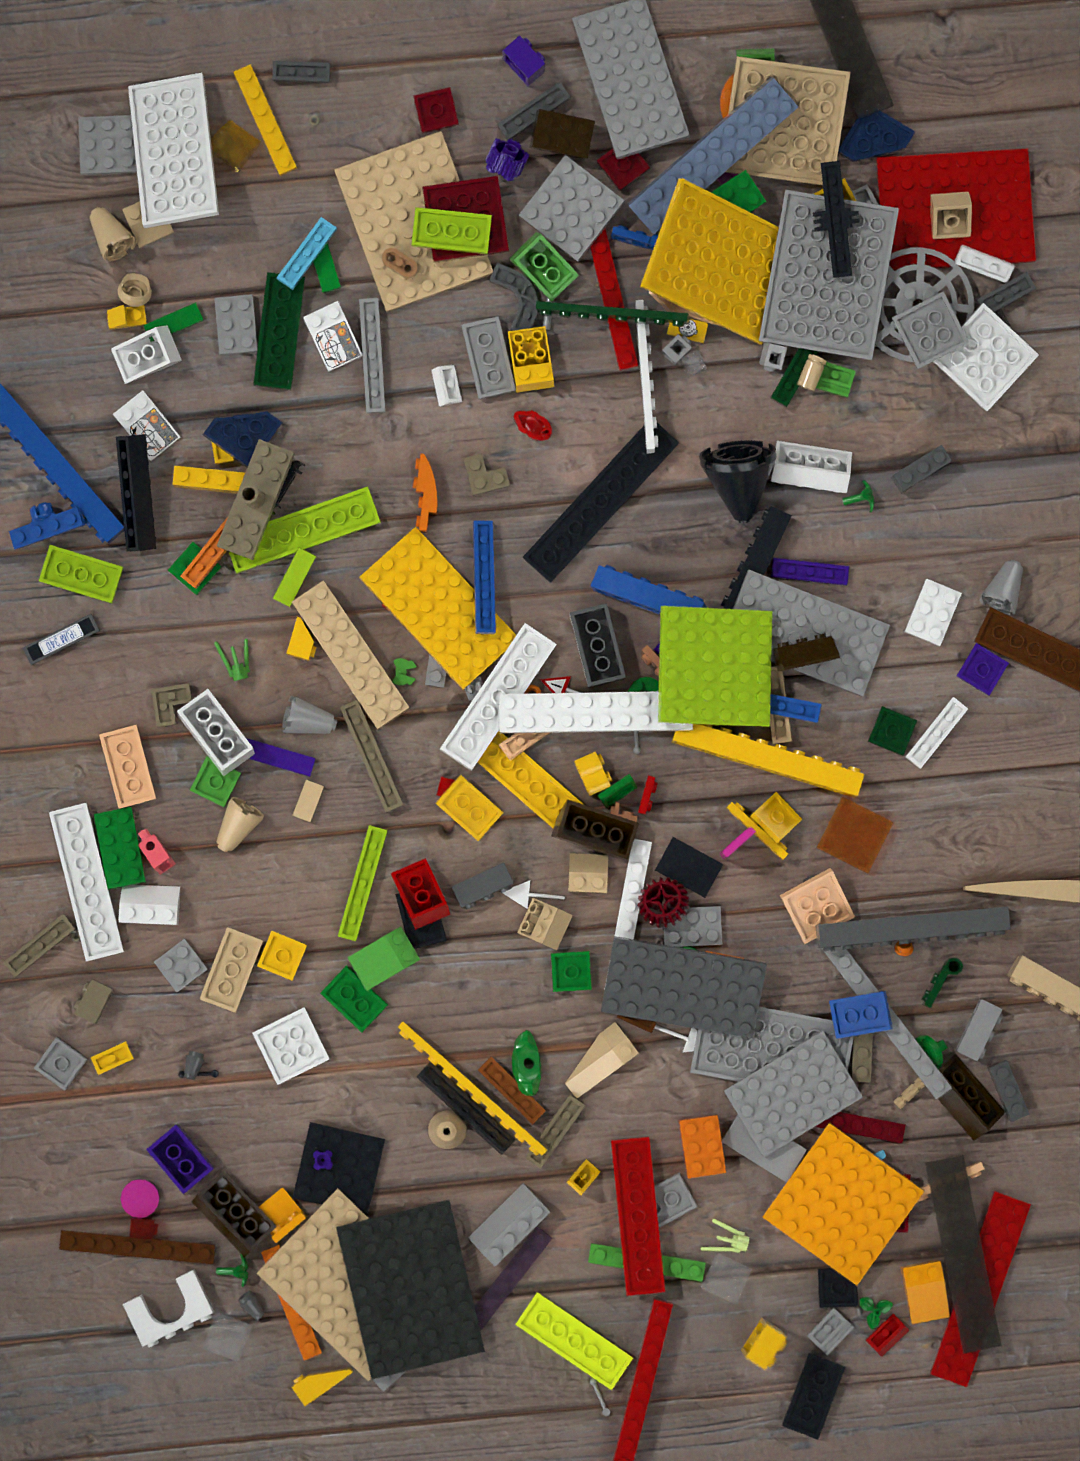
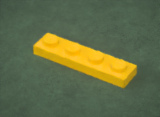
M731 802L726 809L747 828L752 827L756 831L754 835L781 860H784L788 855L786 852L788 848L780 841L776 843L765 830L758 826V823L751 815L748 817L744 813L745 809L738 802L735 804Z

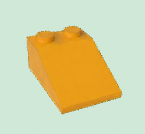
M933 1260L900 1267L911 1324L950 1317L941 1261Z

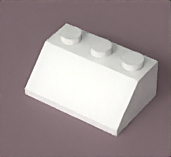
M153 885L122 887L119 904V922L179 925L180 887Z

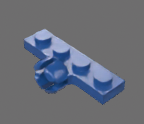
M44 502L38 504L37 507L34 505L30 508L32 517L30 524L11 530L9 534L14 549L18 550L85 526L80 507L55 514L52 504Z

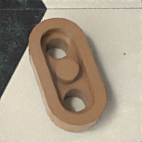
M389 248L383 252L382 261L386 267L404 278H412L416 275L418 268L413 259L394 248ZM390 256H394L395 261L390 262L388 258ZM410 266L412 269L410 272H406L404 268Z

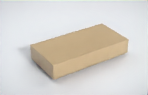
M306 780L292 816L311 823L324 786Z

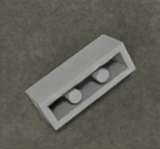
M979 999L955 1051L974 1061H978L979 1058L982 1059L987 1050L984 1048L987 1041L990 1042L995 1034V1031L992 1030L995 1024H999L1003 1017L1002 1009L983 999Z

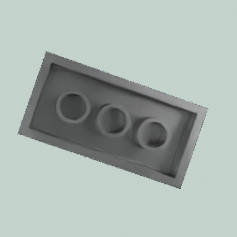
M607 603L570 612L569 615L588 689L626 679Z

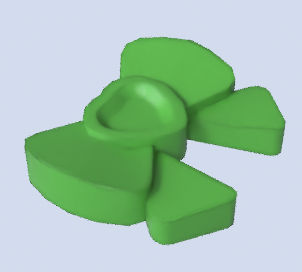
M402 658L395 659L393 661L396 667L395 677L392 680L393 684L398 686L411 685L416 679L407 676L406 669L416 668L415 663L412 660L408 662V660Z

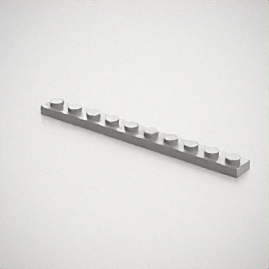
M842 946L835 947L834 951L824 952L857 996L879 992L847 950H842ZM889 1006L893 1029L884 1032L933 1097L938 1100L950 1091L952 1087Z

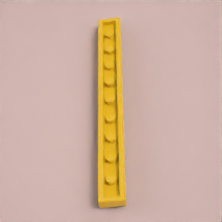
M402 1021L398 1026L401 1030L399 1034L406 1040L409 1038L415 1042L413 1046L420 1053L425 1051L429 1055L427 1059L435 1066L437 1064L441 1065L444 1068L442 1072L450 1079L454 1077L458 1081L456 1085L464 1092L468 1089L473 1094L471 1098L476 1103L480 1104L482 1102L486 1105L487 1108L485 1110L492 1117L497 1115L501 1119L500 1124L507 1130L510 1128L516 1132L514 1136L521 1143L526 1141L530 1145L528 1149L536 1156L539 1154L543 1156L548 1151Z

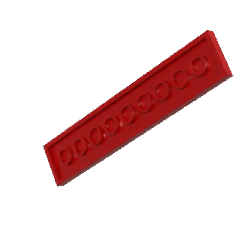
M996 1191L993 1192L932 1365L931 1375L964 1387L968 1386L1031 1204Z

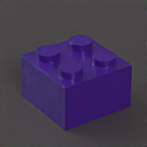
M519 35L503 49V60L529 87L545 72V58L540 52L536 53L531 48L533 45L527 38L523 39Z

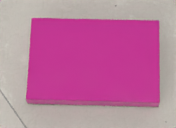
M752 827L747 828L723 849L719 855L723 859L727 858L756 831Z

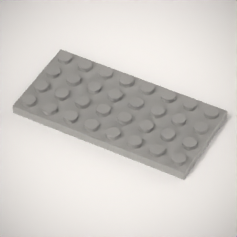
M630 0L573 17L572 22L616 158L620 159L690 138L646 0Z
M747 570L733 609L772 611L771 661L774 663L776 661L773 648H777L778 643L789 641V645L796 643V639L807 637L809 641L815 639L814 635L826 633V637L832 636L840 654L839 659L792 670L859 696H863L890 626L751 570Z
M759 1007L753 1039L698 1029L690 1073L740 1081L821 1031L824 1032L848 1071L854 1036L836 1039L832 1020Z

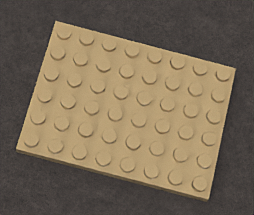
M441 131L334 169L386 313L493 273L487 255L434 263L431 248L411 246L415 207L425 208L422 186L460 181ZM389 248H394L413 259L418 268L416 275L412 278H404L386 267L382 261L383 252ZM390 256L388 260L390 262H394L395 257ZM410 266L404 268L406 272H410L412 269Z
M337 1188L265 1263L257 1274L369 1381L371 1375L336 1230L337 1226L369 1218Z

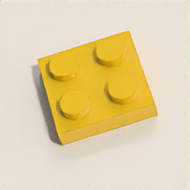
M777 792L751 815L776 843L784 838L802 820Z
M271 931L257 967L293 981L307 945Z

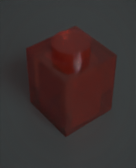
M132 1217L129 1238L153 1240L154 1235H158L159 1224H155L156 1219Z

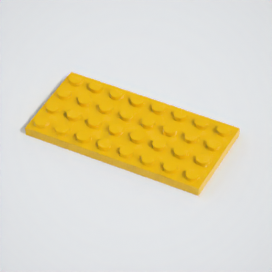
M414 527L359 577L462 690L504 654L516 637V634L496 612V633L476 634L474 589L417 527Z

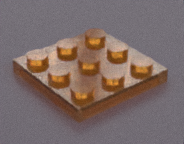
M842 796L816 848L868 874L894 822Z

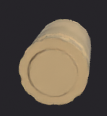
M809 354L797 385L814 392L827 361L819 356Z

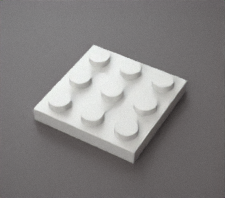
M305 1007L252 1033L277 1085L330 1059Z

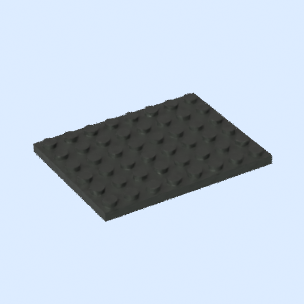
M449 1199L336 1227L371 1380L485 1352Z

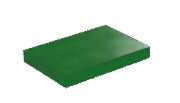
M347 965L320 993L361 1033L388 1006L372 989L366 991L359 977Z

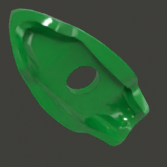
M526 1030L515 1040L512 1054V1071L519 1091L527 1096H535L538 1093L541 1082V1060L536 1042L531 1032ZM527 1058L533 1061V1068L527 1069L524 1066V1060Z

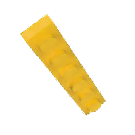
M251 64L234 71L233 73L279 176L297 169Z

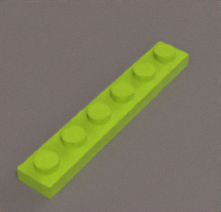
M371 825L368 827L338 937L357 941L388 830Z

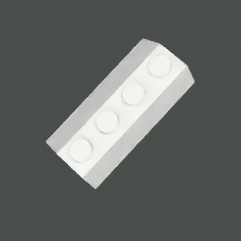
M777 441L776 460L772 468L771 482L847 493L851 474L852 452Z

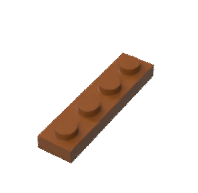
M492 1056L478 1069L532 1125L546 1111L532 1096L524 1095L519 1091L517 1081Z

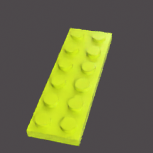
M536 1292L515 1324L610 1390L614 1388L633 1359L625 1351L538 1292Z

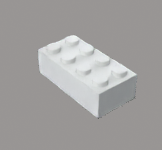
M209 689L177 710L181 721L223 776L255 754L253 747Z

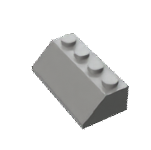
M523 1183L468 1238L496 1266L550 1213V1210Z

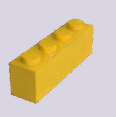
M174 466L172 485L175 488L237 494L245 473Z

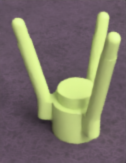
M713 1219V1223L736 1234L733 1235L732 1239L716 1236L718 1240L731 1243L732 1247L700 1248L701 1251L746 1252L749 1237L744 1236L745 1232L738 1231Z

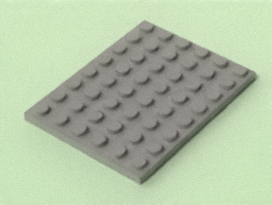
M785 190L759 342L872 360L899 208L844 199L845 208H851V211H859V215L852 216V219H860V223L852 224V228H847L852 276L833 278L828 231L814 232L815 227H822V225L813 223V220L821 219V216L813 217L812 214L813 212L826 211L824 196Z

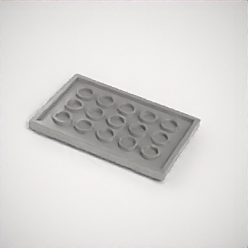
M823 1031L723 1090L763 1157L863 1098Z

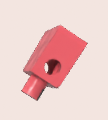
M147 829L137 834L141 840L139 844L140 849L160 875L176 864L155 834L151 835Z

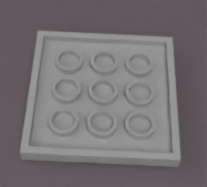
M565 155L519 216L579 262L625 203V200Z

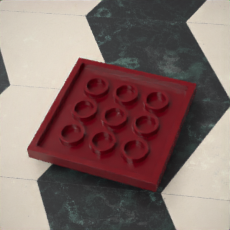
M498 176L422 186L425 208L492 215L488 254L432 249L434 263L509 252Z

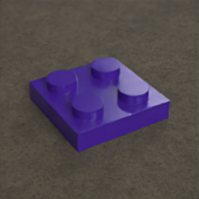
M976 643L956 677L990 696L1009 663Z

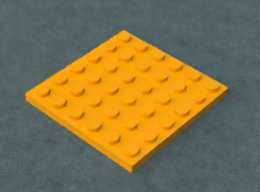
M829 1122L765 1212L763 1218L852 1283L858 1285L922 1196L924 1190Z

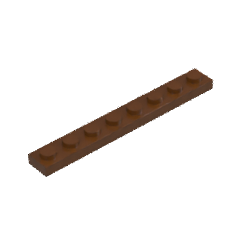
M61 1230L59 1250L214 1264L216 1245Z

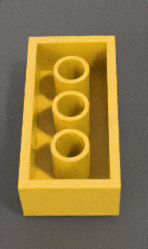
M761 1318L741 1351L747 1359L766 1370L767 1367L771 1368L776 1361L775 1354L777 1351H782L787 1343L785 1340L786 1336L781 1329Z

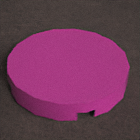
M133 1180L122 1190V1207L132 1217H147L159 1205L158 1189L148 1180Z

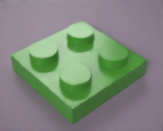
M206 756L190 791L225 808L242 773L233 769L223 776L212 760Z

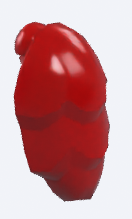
M533 410L517 411L514 413L513 417L518 430L526 434L530 439L544 441L551 437L552 428L545 417L540 416Z

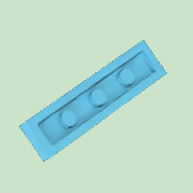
M321 217L277 276V280L293 290L336 232L337 227Z

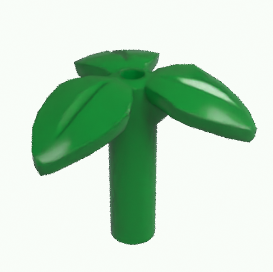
M862 480L861 482L865 485V489L860 494L842 498L843 504L845 506L867 500L870 503L869 512L871 513L875 504L872 488L868 482Z
M240 1254L241 1265L216 1268L217 1275H233L236 1278L242 1279L241 1287H244L248 1280L249 1273L246 1271L248 1269V1262L242 1254Z
M862 1297L859 1300L860 1307L864 1311H871L866 1320L872 1330L879 1325L881 1313L885 1314L893 1307V1303L889 1300H880L876 1306H874L873 1299L869 1297Z

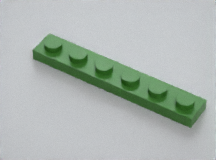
M591 1243L588 1263L623 1268L622 1248ZM662 1255L663 1274L665 1276L703 1282L706 1262Z

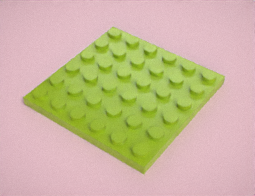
M661 606L658 723L770 727L772 611Z

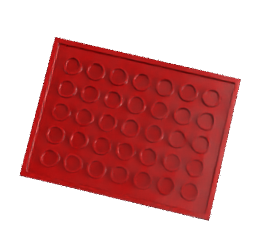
M1028 148L876 158L879 205L899 208L891 254L907 248H927L943 253L955 261L961 246L964 245L1012 264L1036 262ZM969 192L972 203L971 236L933 239L930 212L931 194ZM917 253L901 255L892 259L889 266L894 271H897L902 267L917 264ZM925 254V265L933 268L952 267L941 258Z

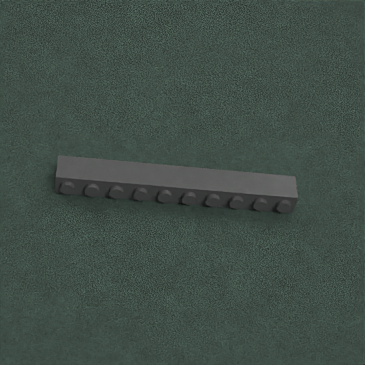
M1008 907L815 925L818 948H823V952L834 951L835 947L842 946V950L854 949V945L860 944L861 948L873 947V943H880V946L892 945V941H899V944H909L913 939H918V943L929 942L930 938L937 937V941L949 940V936L955 935L956 939L968 938L967 934L983 937L987 936L986 932H994V935L1006 934L1005 931L1011 930Z

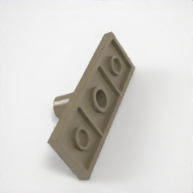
M258 440L217 547L254 560L295 456L294 452L263 440Z

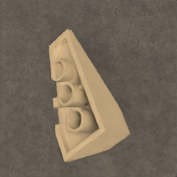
M616 1022L598 1035L566 1081V1086L576 1099L638 1054V1051Z

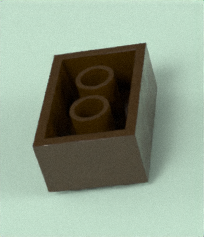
M538 109L530 148L588 159L595 121Z

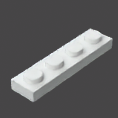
M952 697L905 757L921 769L968 708Z

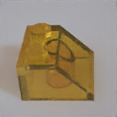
M229 120L211 139L212 154L239 173L261 141Z

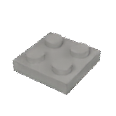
M183 939L154 961L177 993L208 970L186 939Z

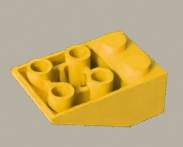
M546 326L508 331L516 393L554 387Z

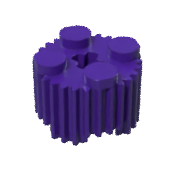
M496 138L485 160L487 163L486 169L491 173L502 175L507 181H513L515 177L517 178L521 175L529 154L522 150L520 142L512 138L508 139V141H501Z

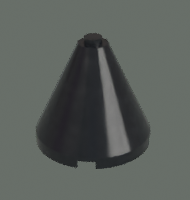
M731 441L718 444V449L711 451L710 447H708L699 455L702 469L733 518L739 523H748L755 514L776 460V448L772 444H768V448L763 446V441Z

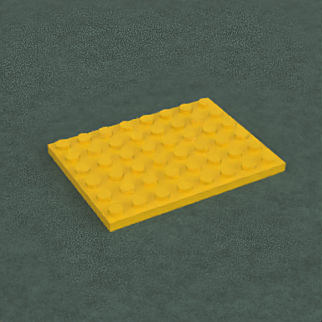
M679 178L640 287L742 337L763 345L764 342H759L779 227L683 178Z

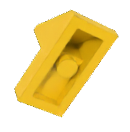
M121 305L107 310L109 330L147 324L145 305L138 307H125Z

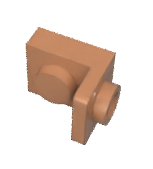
M616 802L615 806H611V814L637 822V816H633V812L622 811V814H618L619 802Z

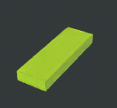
M300 547L298 548L273 599L288 607L291 606L316 555Z

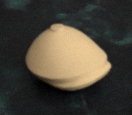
M127 274L118 286V296L128 306H142L151 298L150 282L144 275Z

